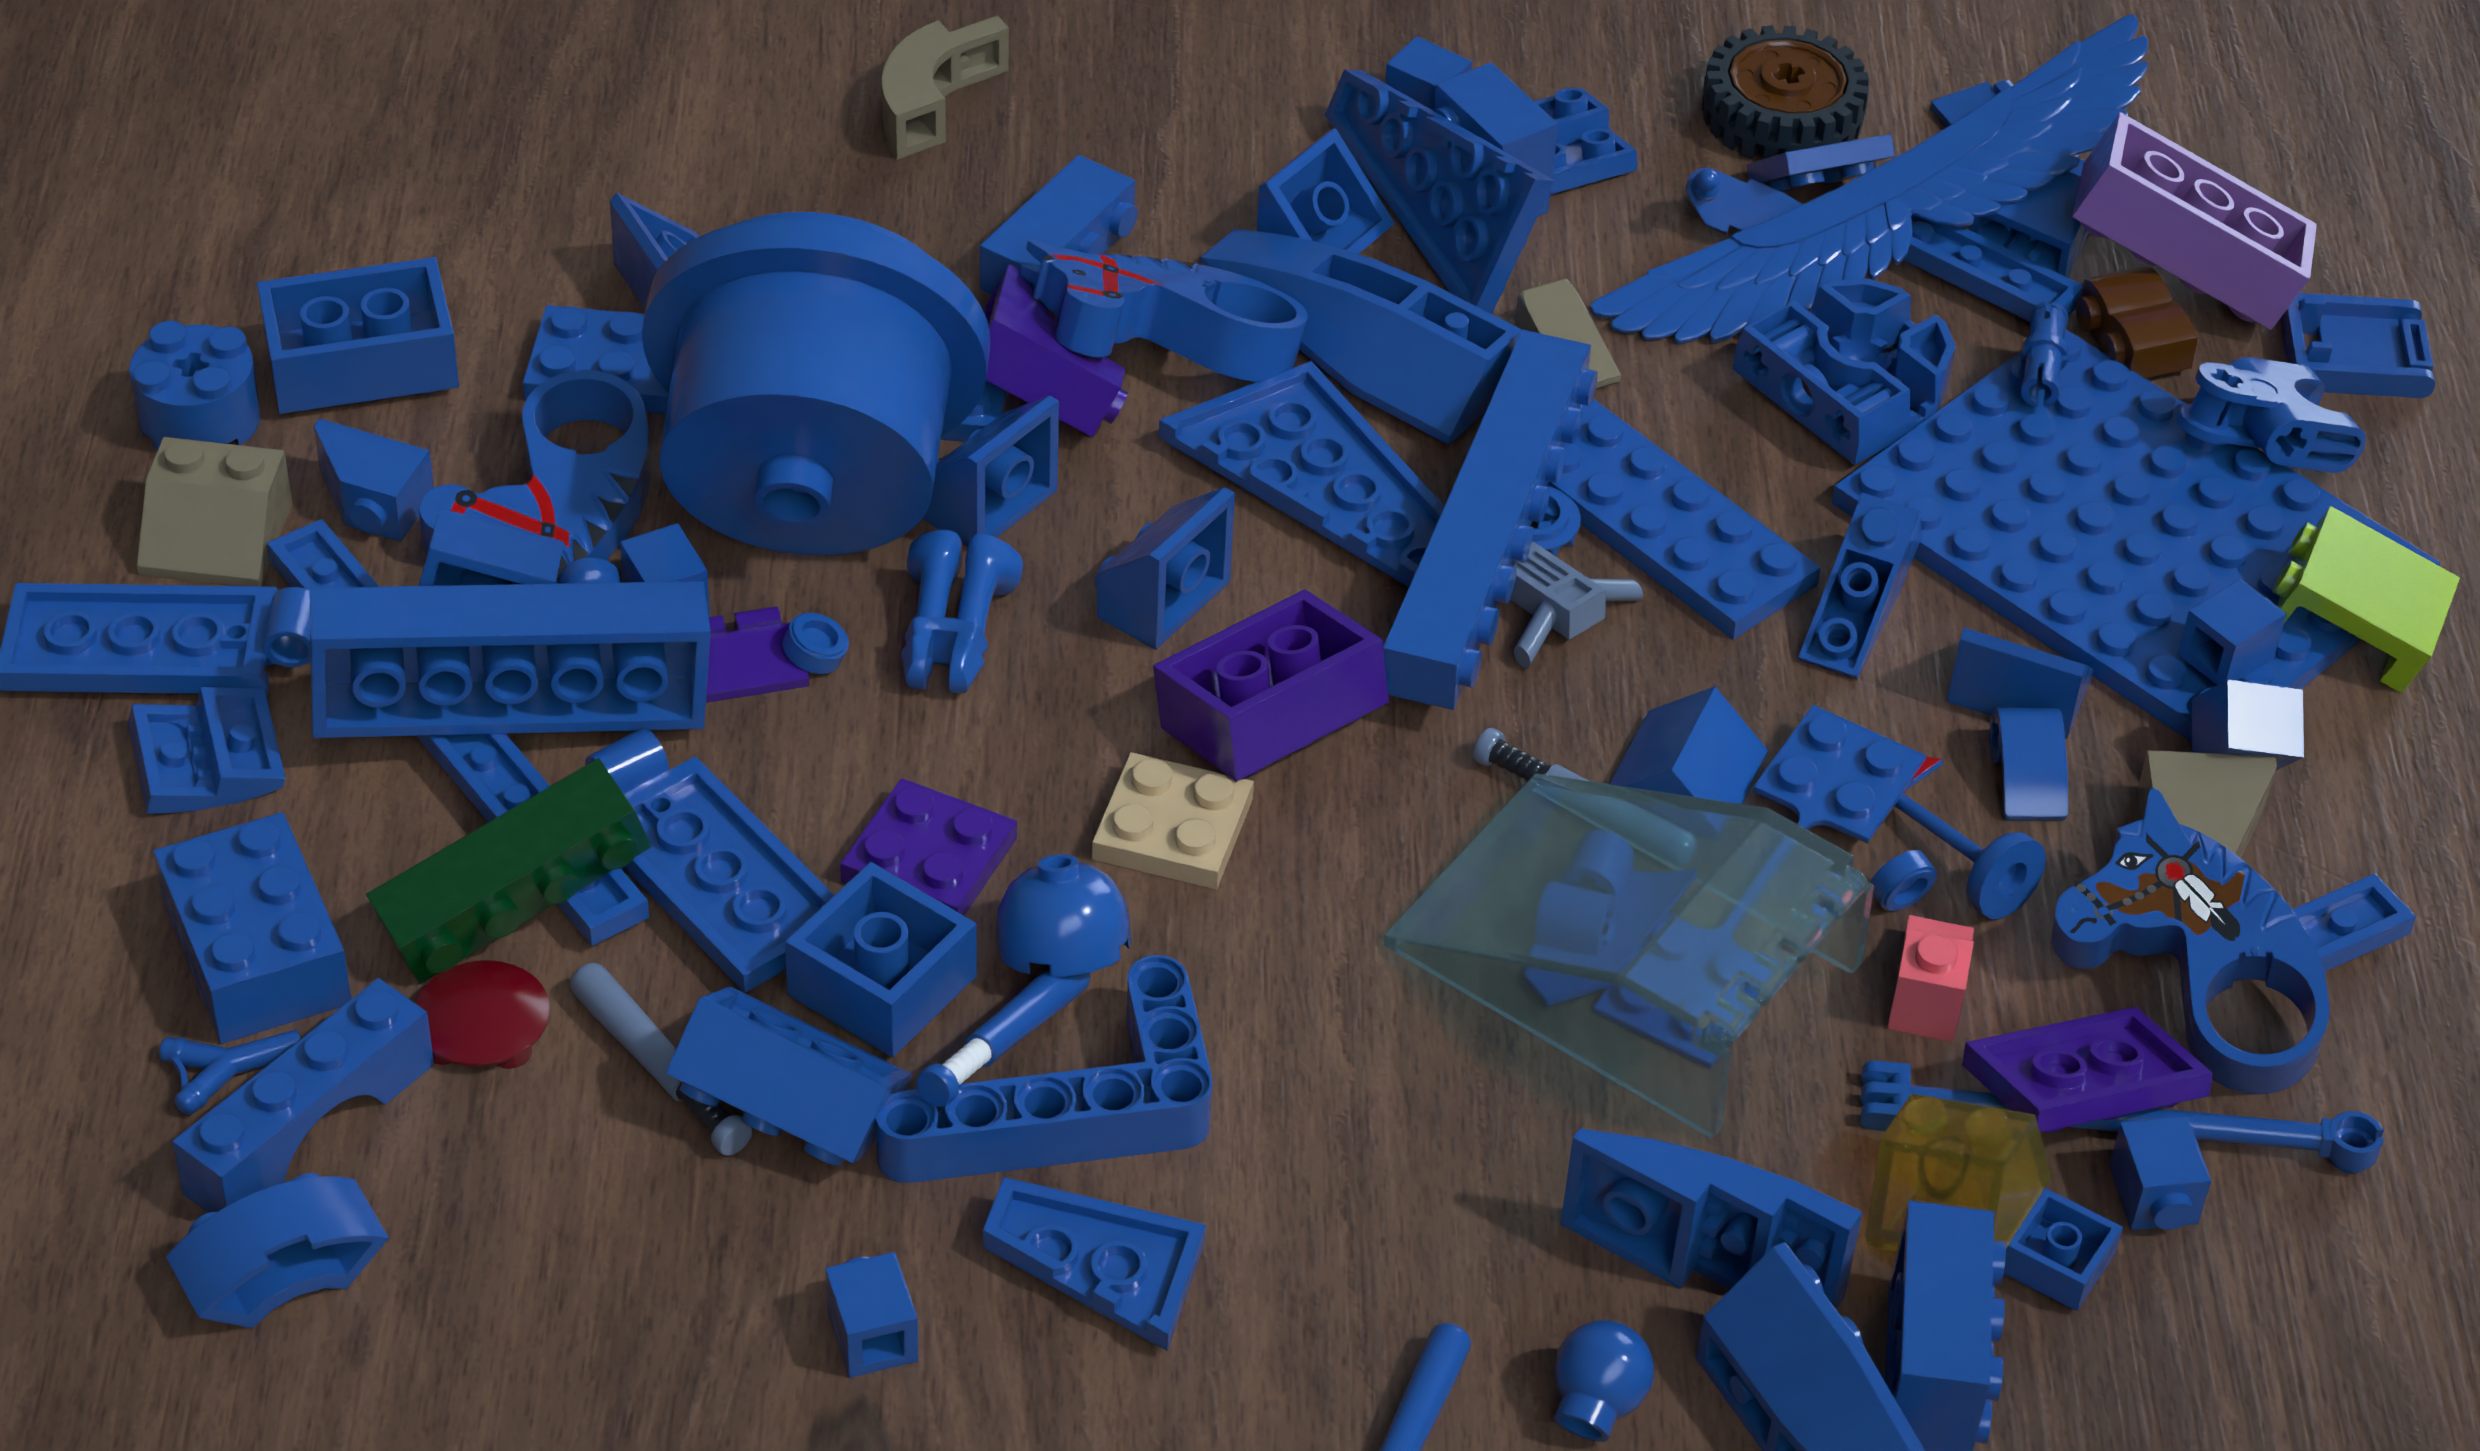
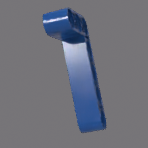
M1151 955L1139 959L1128 971L1126 1027L1134 1063L964 1083L959 1085L958 1094L952 1102L939 1107L926 1102L918 1089L900 1091L889 1095L881 1112L876 1117L877 1164L880 1171L889 1179L897 1182L915 1183L1182 1150L1200 1144L1206 1139L1210 1131L1212 1074L1188 974L1184 966L1173 958L1164 955Z

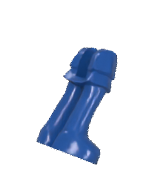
M935 530L921 535L910 544L906 560L908 574L914 583L920 585L916 615L911 620L905 633L906 646L901 651L903 671L909 687L926 690L932 673L933 663L950 665L949 692L962 694L968 691L985 663L982 656L988 649L985 631L992 597L1005 596L1012 593L1021 582L1024 563L1021 555L1009 544L994 536L982 533L972 535L965 559V577L956 619L946 618L945 614L951 585L956 581L963 561V547L960 537L957 533L950 530Z

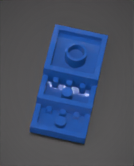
M1580 1128L1572 1139L1560 1225L1680 1289L1694 1271L1731 1289L1773 1246L1786 1242L1802 1265L1807 1264L1814 1269L1822 1283L1824 1294L1835 1309H1837L1845 1297L1863 1212L1797 1181L1725 1156L1651 1138Z

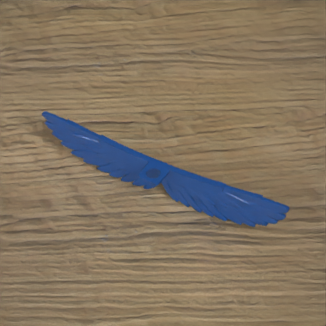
M2130 14L2082 42L2075 41L2010 88L2008 86L1970 114L1909 151L1874 168L1851 182L1780 216L1735 233L1729 239L1648 270L1647 275L1594 300L1591 304L1590 312L1593 316L1616 317L1611 322L1610 328L1613 331L1626 334L1643 330L1642 339L1646 341L1660 340L1675 334V344H1682L1697 340L1710 333L1709 341L1715 344L1730 339L1742 331L1744 327L1794 300L1810 311L1819 287L1829 281L1865 278L1867 270L1869 279L1875 280L1887 270L1891 258L1895 265H1899L1907 256L1912 238V215L1936 224L1956 227L1972 225L1974 217H1986L1999 213L2000 204L2021 202L2027 198V191L2042 189L2052 184L2054 176L2068 173L2077 167L2080 158L2075 155L2093 151L2120 112L2127 115V110L2124 108L2129 106L2141 93V87L2134 85L2147 72L2148 63L2141 60L2148 51V38L2144 35L2133 39L2137 33L2139 20L2134 14Z

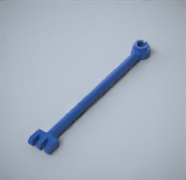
M1869 1061L1862 1066V1083L1864 1085L1861 1088V1103L1863 1106L1861 1107L1860 1123L1869 1130L1907 1133L1910 1112L2024 1123L1993 1093L1910 1085L1911 1064ZM2151 1108L2124 1114L2113 1120L2100 1119L2068 1126L2071 1128L2118 1132L2121 1122L2188 1116L2195 1137L2198 1140L2318 1151V1157H2329L2332 1164L2339 1170L2353 1174L2363 1172L2376 1163L2384 1142V1138H2382L2384 1129L2381 1124L2372 1116L2358 1111L2343 1112L2333 1119L2322 1118L2319 1124Z

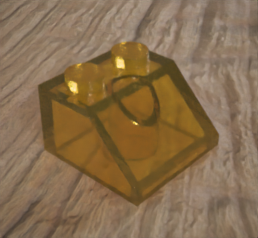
M1911 1094L1880 1140L1865 1232L1867 1245L1897 1252L1909 1200L1994 1211V1241L2005 1242L2007 1248L2052 1178L2036 1116L2022 1112Z

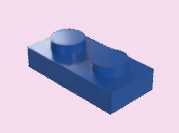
M2375 873L2292 909L2313 940L2325 972L2411 934L2416 919L2415 914Z

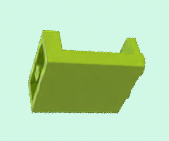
M2330 506L2315 526L2305 522L2292 541L2288 554L2296 559L2295 561L2290 560L2272 590L2274 594L2280 596L2277 607L2287 613L2284 623L2297 607L2302 606L2389 654L2380 682L2402 693L2432 657L2460 577Z

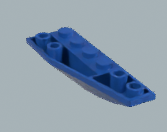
M1235 228L1200 258V265L1231 271L1255 279L1297 300L1308 314L1299 350L1353 395L1448 445L1486 412L1522 330L1424 279L1378 260L1323 243L1282 234Z
M1786 1242L1773 1246L1704 1315L1696 1360L1762 1451H1925L1866 1351L1858 1328L1850 1318L1846 1316L1841 1317L1824 1294L1823 1286L1817 1273L1809 1265H1802Z

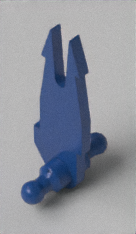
M1700 168L1694 171L1688 178L1685 188L1687 198L1703 224L1725 235L1729 227L1737 231H1743L1803 205L1787 194L1753 179L1745 183L1711 168Z

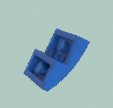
M201 687L196 705L132 704L128 727L146 814L198 811L243 802L283 788L285 774L264 688Z

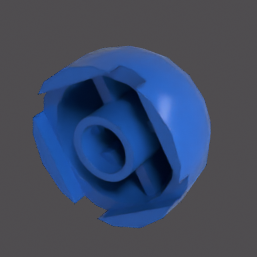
M1056 854L1042 858L1037 866L1029 868L1008 885L998 907L996 924L998 953L1004 964L1018 972L1030 974L1029 962L1050 964L1051 976L1066 977L1091 973L1116 963L1121 959L1120 946L1124 944L1129 949L1132 943L1130 918L1126 901L1111 876L1090 864L1078 862L1077 858L1071 855Z

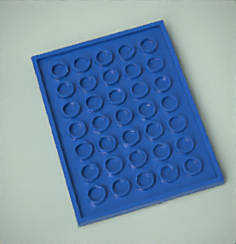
M2066 329L2064 341L2068 346L2067 365L2060 371V392L2055 403L2044 407L2045 390L2039 391L2038 407L2026 403L2022 398L2020 391L2025 367L2022 365L2020 351L1836 484L1832 497V504L1852 517L1862 492L1921 511L1922 537L1914 556L1916 560L2064 658L2093 668L2094 678L2191 742L2192 698L2217 685L2177 655L2189 610L2238 579L2243 580L2277 606L2280 596L2274 594L2272 590L2290 560L2295 561L2296 559L2288 554V550L2305 522L2315 526L2326 510L2332 506L2436 565L2440 566L2441 563L2287 466L2271 462L2266 454L2258 448L2234 444L2216 445L2191 436L2176 421L2181 406L2185 405L2184 402L2136 372L2130 371L2120 362L2110 360L2107 354ZM2299 606L2283 625L2275 657L2239 681L2302 689L2362 639L2312 611Z

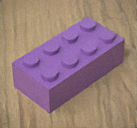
M2121 112L2117 115L2083 163L2072 217L2077 219L2084 229L2097 237H2108L2128 248L2131 254L2140 262L2149 266L2158 265L2174 274L2191 291L2198 294L2207 293L2225 303L2242 320L2247 322L2256 321L2272 330L2310 280L2316 223Z

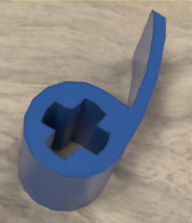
M1994 707L1990 718L1989 745L1993 763L2002 764L2004 819L2007 821L2065 820L2068 814V772L2064 724L2060 708Z

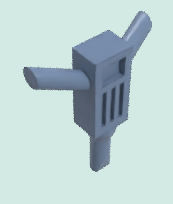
M1532 542L1525 563L1516 561L1514 567H1516V579L1510 600L1533 615L1514 648L1515 659L1523 668H1529L1551 628L1570 640L1605 619L1606 601H1641L1643 591L1640 585L1633 579H1589L1549 551Z

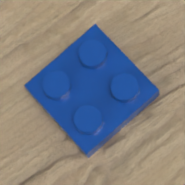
M1887 134L1785 152L1746 164L1749 180L1753 179L1762 184L1769 183L1771 188L1783 192L1820 182L1828 184L1856 178V176H1861L1876 168V161L1894 157L1895 153L1892 136Z

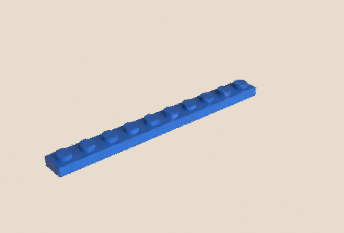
M322 519L266 543L269 561L291 587L305 588L309 591L310 588L380 587ZM505 733L416 736L487 822L550 787ZM621 868L612 870L578 890L567 901L557 904L591 946L649 918L648 900Z

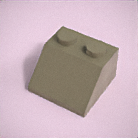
M163 437L146 478L137 560L138 575L231 586L261 587L270 565L266 543L281 536L292 507L285 450Z

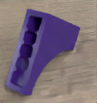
M1008 264L983 308L990 331V354L986 380L1028 403L1049 395L1059 401V419L1093 437L1102 420L1110 424L1113 423L1126 400L1128 392L1121 389L1125 368L1105 356H1088L1071 351L1061 345L1055 338L1057 320L1044 308L1038 299L1033 298L1034 292L1030 282L1020 275V269Z

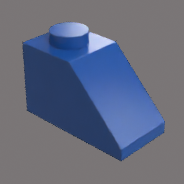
M319 418L314 425L319 468L345 525L366 533L376 534L401 542L419 518V506L422 498L430 489L434 488L430 450Z

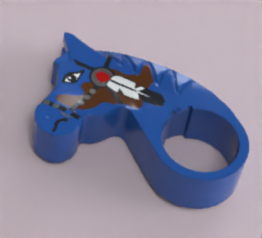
M2151 788L2148 793L2144 819L2117 828L2114 852L2110 862L2096 874L2067 889L2059 897L2051 935L2053 949L2066 965L2082 969L2099 966L2118 950L2138 956L2161 953L2174 955L2180 965L2185 1034L2190 1053L2213 1072L2212 1079L2230 1089L2249 1094H2269L2284 1090L2300 1081L2311 1070L2318 1057L2329 1020L2326 975L2315 944L2296 913L2264 878L2245 861L2216 840L2195 829L2179 824L2162 793L2156 788ZM2246 979L2265 981L2266 987L2282 993L2297 1006L2305 1020L2307 1035L2292 1048L2279 1053H2249L2232 1046L2215 1031L2208 1018L2206 1006L2216 995L2231 988L2234 981Z

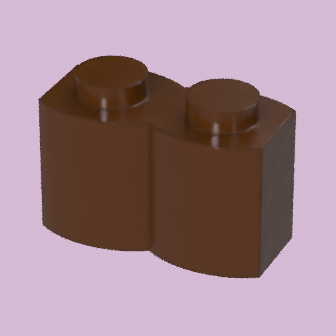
M2146 266L2084 279L2082 297L2078 298L2076 302L2077 320L2084 331L2091 333L2095 341L2100 344L2101 351L2107 354L2110 360L2120 362L2130 371H2134L2144 378L2192 369L2198 340L2196 330L2185 310L2178 303L2172 301L2164 280L2155 269Z

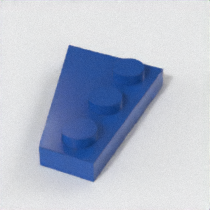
M1003 1177L983 1229V1248L1168 1351L1205 1244L1206 1225Z

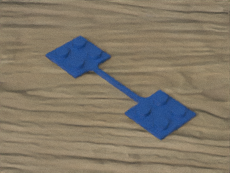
M1812 705L1754 785L1753 792L1792 809L1798 815L1799 822L1726 925L1714 933L1699 932L1671 919L1618 980L1610 984L1598 1001L1597 1007L1715 1064L1778 974V968L1738 950L1731 941L1811 827L1817 825L1829 826L1868 844L1926 760L1927 755Z

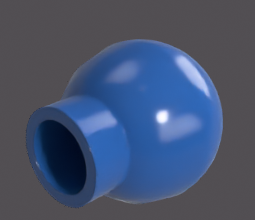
M1596 1320L1577 1327L1563 1340L1557 1351L1554 1372L1557 1388L1562 1396L1554 1416L1555 1422L1576 1436L1591 1441L1605 1442L1609 1439L1616 1419L1625 1417L1640 1406L1653 1384L1654 1362L1648 1345L1636 1331L1616 1321Z

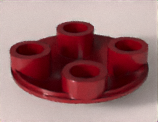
M493 960L466 962L439 973L423 987L415 1001V1004L427 1011L434 1064L438 1065L454 1063L464 1066H488L496 1064L505 1069L522 1066L530 1059L532 1046L545 1031L550 1015L548 995L536 977L516 965Z

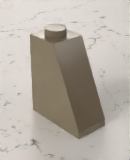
M2147 750L2136 793L2140 820L2144 819L2148 793L2151 788H2156L2164 796L2179 824L2205 834L2228 848L2239 858H2242L2264 812L2277 768L2276 757Z

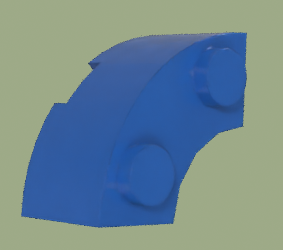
M306 1173L297 1176L291 1181L252 1193L218 1212H210L200 1216L189 1227L188 1235L172 1249L166 1258L199 1318L254 1328L273 1309L298 1295L323 1288L347 1289L389 1237L355 1179L332 1176L320 1177L315 1173Z

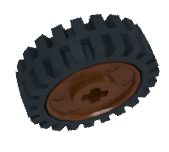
M1774 25L1762 26L1760 35L1750 28L1741 31L1740 39L1731 35L1725 39L1724 46L1718 45L1713 50L1712 57L1708 61L1704 80L1703 119L1706 125H1711L1710 132L1716 139L1724 137V146L1730 150L1742 146L1741 155L1753 159L1757 153L1763 154V159L1785 152L1853 141L1858 139L1861 133L1867 109L1869 93L1868 72H1864L1865 65L1860 58L1853 59L1854 51L1848 46L1837 49L1838 40L1829 35L1822 41H1819L1818 31L1806 29L1804 35H1797L1796 26L1784 25L1783 33H1776Z

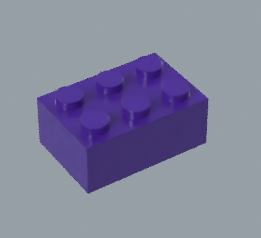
M1306 589L1153 665L1161 728L1235 781L1257 773L1263 767L1298 749L1307 747L1313 741L1348 723L1359 720L1363 715L1389 702L1383 640Z

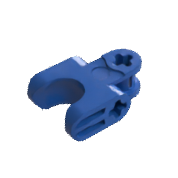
M2253 357L2240 358L2229 365L2210 362L2201 364L2195 376L2196 382L2200 386L2192 404L2182 405L2176 417L2177 424L2185 432L2204 442L2216 445L2234 444L2261 448L2271 462L2275 464L2331 473L2343 472L2350 468L2362 454L2366 443L2365 433L2347 413L2336 412L2318 406L2325 391V384L2311 368L2306 365Z

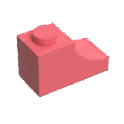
M1909 915L1887 1029L1954 1042L1968 979L1974 941H1972L1974 928Z

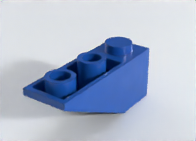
M1862 492L1799 654V661L1858 680L1902 590L1922 537L1921 511Z

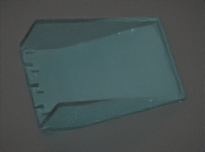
M1535 773L1384 935V946L1709 1138H1714L1723 1128L1732 1051L1726 1047L1732 1046L1760 1013L1759 1006H1766L1798 968L1797 962H1804L1812 952L1851 974L1860 967L1863 961L1874 885L1869 883L1860 871L1852 867L1854 855L1769 808Z

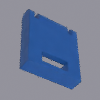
M2299 293L2280 318L2287 363L2306 365L2311 368L2325 384L2324 392L2425 398L2431 395L2435 388V379L2432 373L2433 361L2425 320H2421V306L2415 300ZM2304 334L2317 335L2318 342L2311 341L2306 349Z

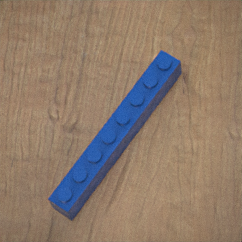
M1521 330L1383 646L1388 695L1454 710L1463 687H1474L1482 659V652L1479 651L1481 644L1489 646L1492 644L1499 620L1497 605L1499 602L1508 604L1514 589L1516 579V567H1514L1516 561L1525 563L1533 538L1532 521L1539 523L1543 521L1550 494V488L1547 485L1549 482L1558 483L1562 475L1566 457L1564 444L1575 443L1582 418V409L1579 408L1581 405L1590 406L1592 403L1598 372L1589 369L1590 344Z

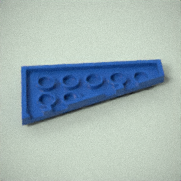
M1344 69L1326 110V118L1333 128L1337 129L1352 155L1450 293L1492 314L1500 296L1505 290L1506 283L1517 259L1526 245L1531 229L1554 180L1362 70Z
M1312 361L1281 372L1268 380L1255 382L1159 420L1160 439L1407 587H1410L1445 506Z

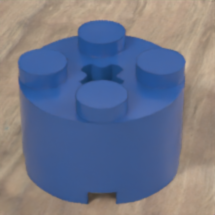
M164 321L153 326L149 332L150 338L135 351L129 367L137 419L143 437L146 434L152 439L153 447L157 450L163 437L223 444L237 439L238 445L249 440L259 426L261 411L253 357L246 343V336L243 331L235 327L221 328L200 324L183 325L177 321Z

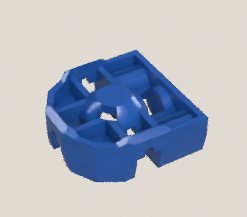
M1867 278L1835 280L1819 287L1810 311L1794 300L1744 327L1736 345L1732 369L1852 464L1856 465L1892 445L1939 410L1947 392L1956 345L1947 323L1936 314L1917 325L1910 320L1911 295L1900 287ZM1890 346L1897 348L1889 354L1885 352L1886 348ZM1802 380L1808 386L1812 398L1804 390ZM1910 406L1913 409H1915L1918 413L1914 412L1912 409L1910 410Z

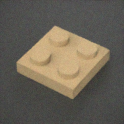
M1130 752L1092 842V860L1217 890L1253 800L1254 781L1243 778L1235 781L1226 774Z

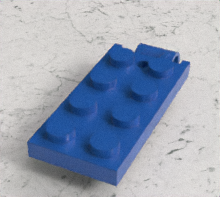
M16 583L0 649V691L199 694L201 687L264 688L265 693L268 694L270 683L268 675L264 672L265 665L279 664L285 667H300L310 662V591L299 587H288L278 591L276 587Z
M641 728L588 756L585 759V766L600 758L634 808L652 846L636 856L628 865L624 866L630 875L744 993L785 971V941L824 906L834 894L696 756L669 770L668 760L663 747L655 735L647 728Z

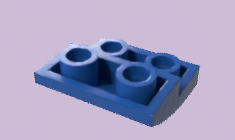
M1564 88L1558 90L1554 96L1534 101L1558 123L1552 174L1554 182L1550 195L1637 170V150L1609 129V108L1583 88Z

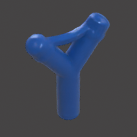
M293 1030L242 1045L224 1048L189 1041L181 1037H166L160 1044L159 1056L162 1061L172 1063L178 1071L181 1091L175 1096L174 1103L183 1114L191 1115L198 1109H201L234 1075L268 1066L301 1039L298 1030ZM184 1065L204 1070L189 1082Z

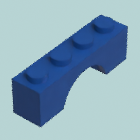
M380 978L376 979L172 1141L183 1195L207 1213L218 1212L252 1193L284 1183L288 1167L298 1146L310 1129L328 1111L341 1102L360 1095H370L386 1105L434 1066L427 1011Z

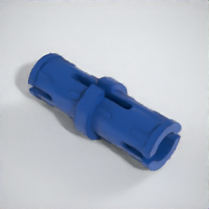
M2046 302L2037 304L2031 310L2029 337L2023 342L2021 349V361L2025 367L2020 393L2026 403L2037 407L2040 390H2045L2044 407L2055 403L2058 399L2060 371L2067 365L2068 346L2064 341L2068 313L2062 305L2051 302L2050 318L2045 319Z

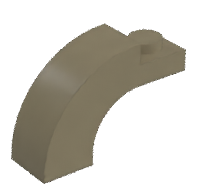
M998 15L951 32L937 20L914 31L891 52L882 73V122L885 141L897 160L946 142L945 96L957 89L1009 71V27Z

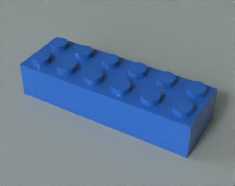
M704 581L310 588V688L313 738L630 731L647 728L648 730L704 729L710 647V624Z

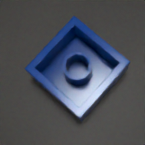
M2044 1188L2006 1243L2004 1274L2078 1311L2115 1256L2123 1227Z

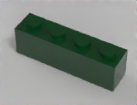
M597 758L366 893V896L418 983L421 984L434 975L453 968L461 959L495 939L511 934L519 925L551 906L567 901L578 890L612 870L628 865L636 856L652 846L634 808L600 758Z

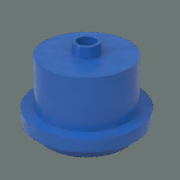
M816 212L768 214L716 229L695 238L679 248L659 268L651 283L643 320L642 342L648 365L656 379L669 393L660 451V469L664 482L678 503L699 521L728 537L760 548L802 555H838L876 548L903 536L921 521L931 503L941 437L960 425L972 413L984 391L990 354V331L981 305L968 287L954 273L909 240L880 226L846 216Z

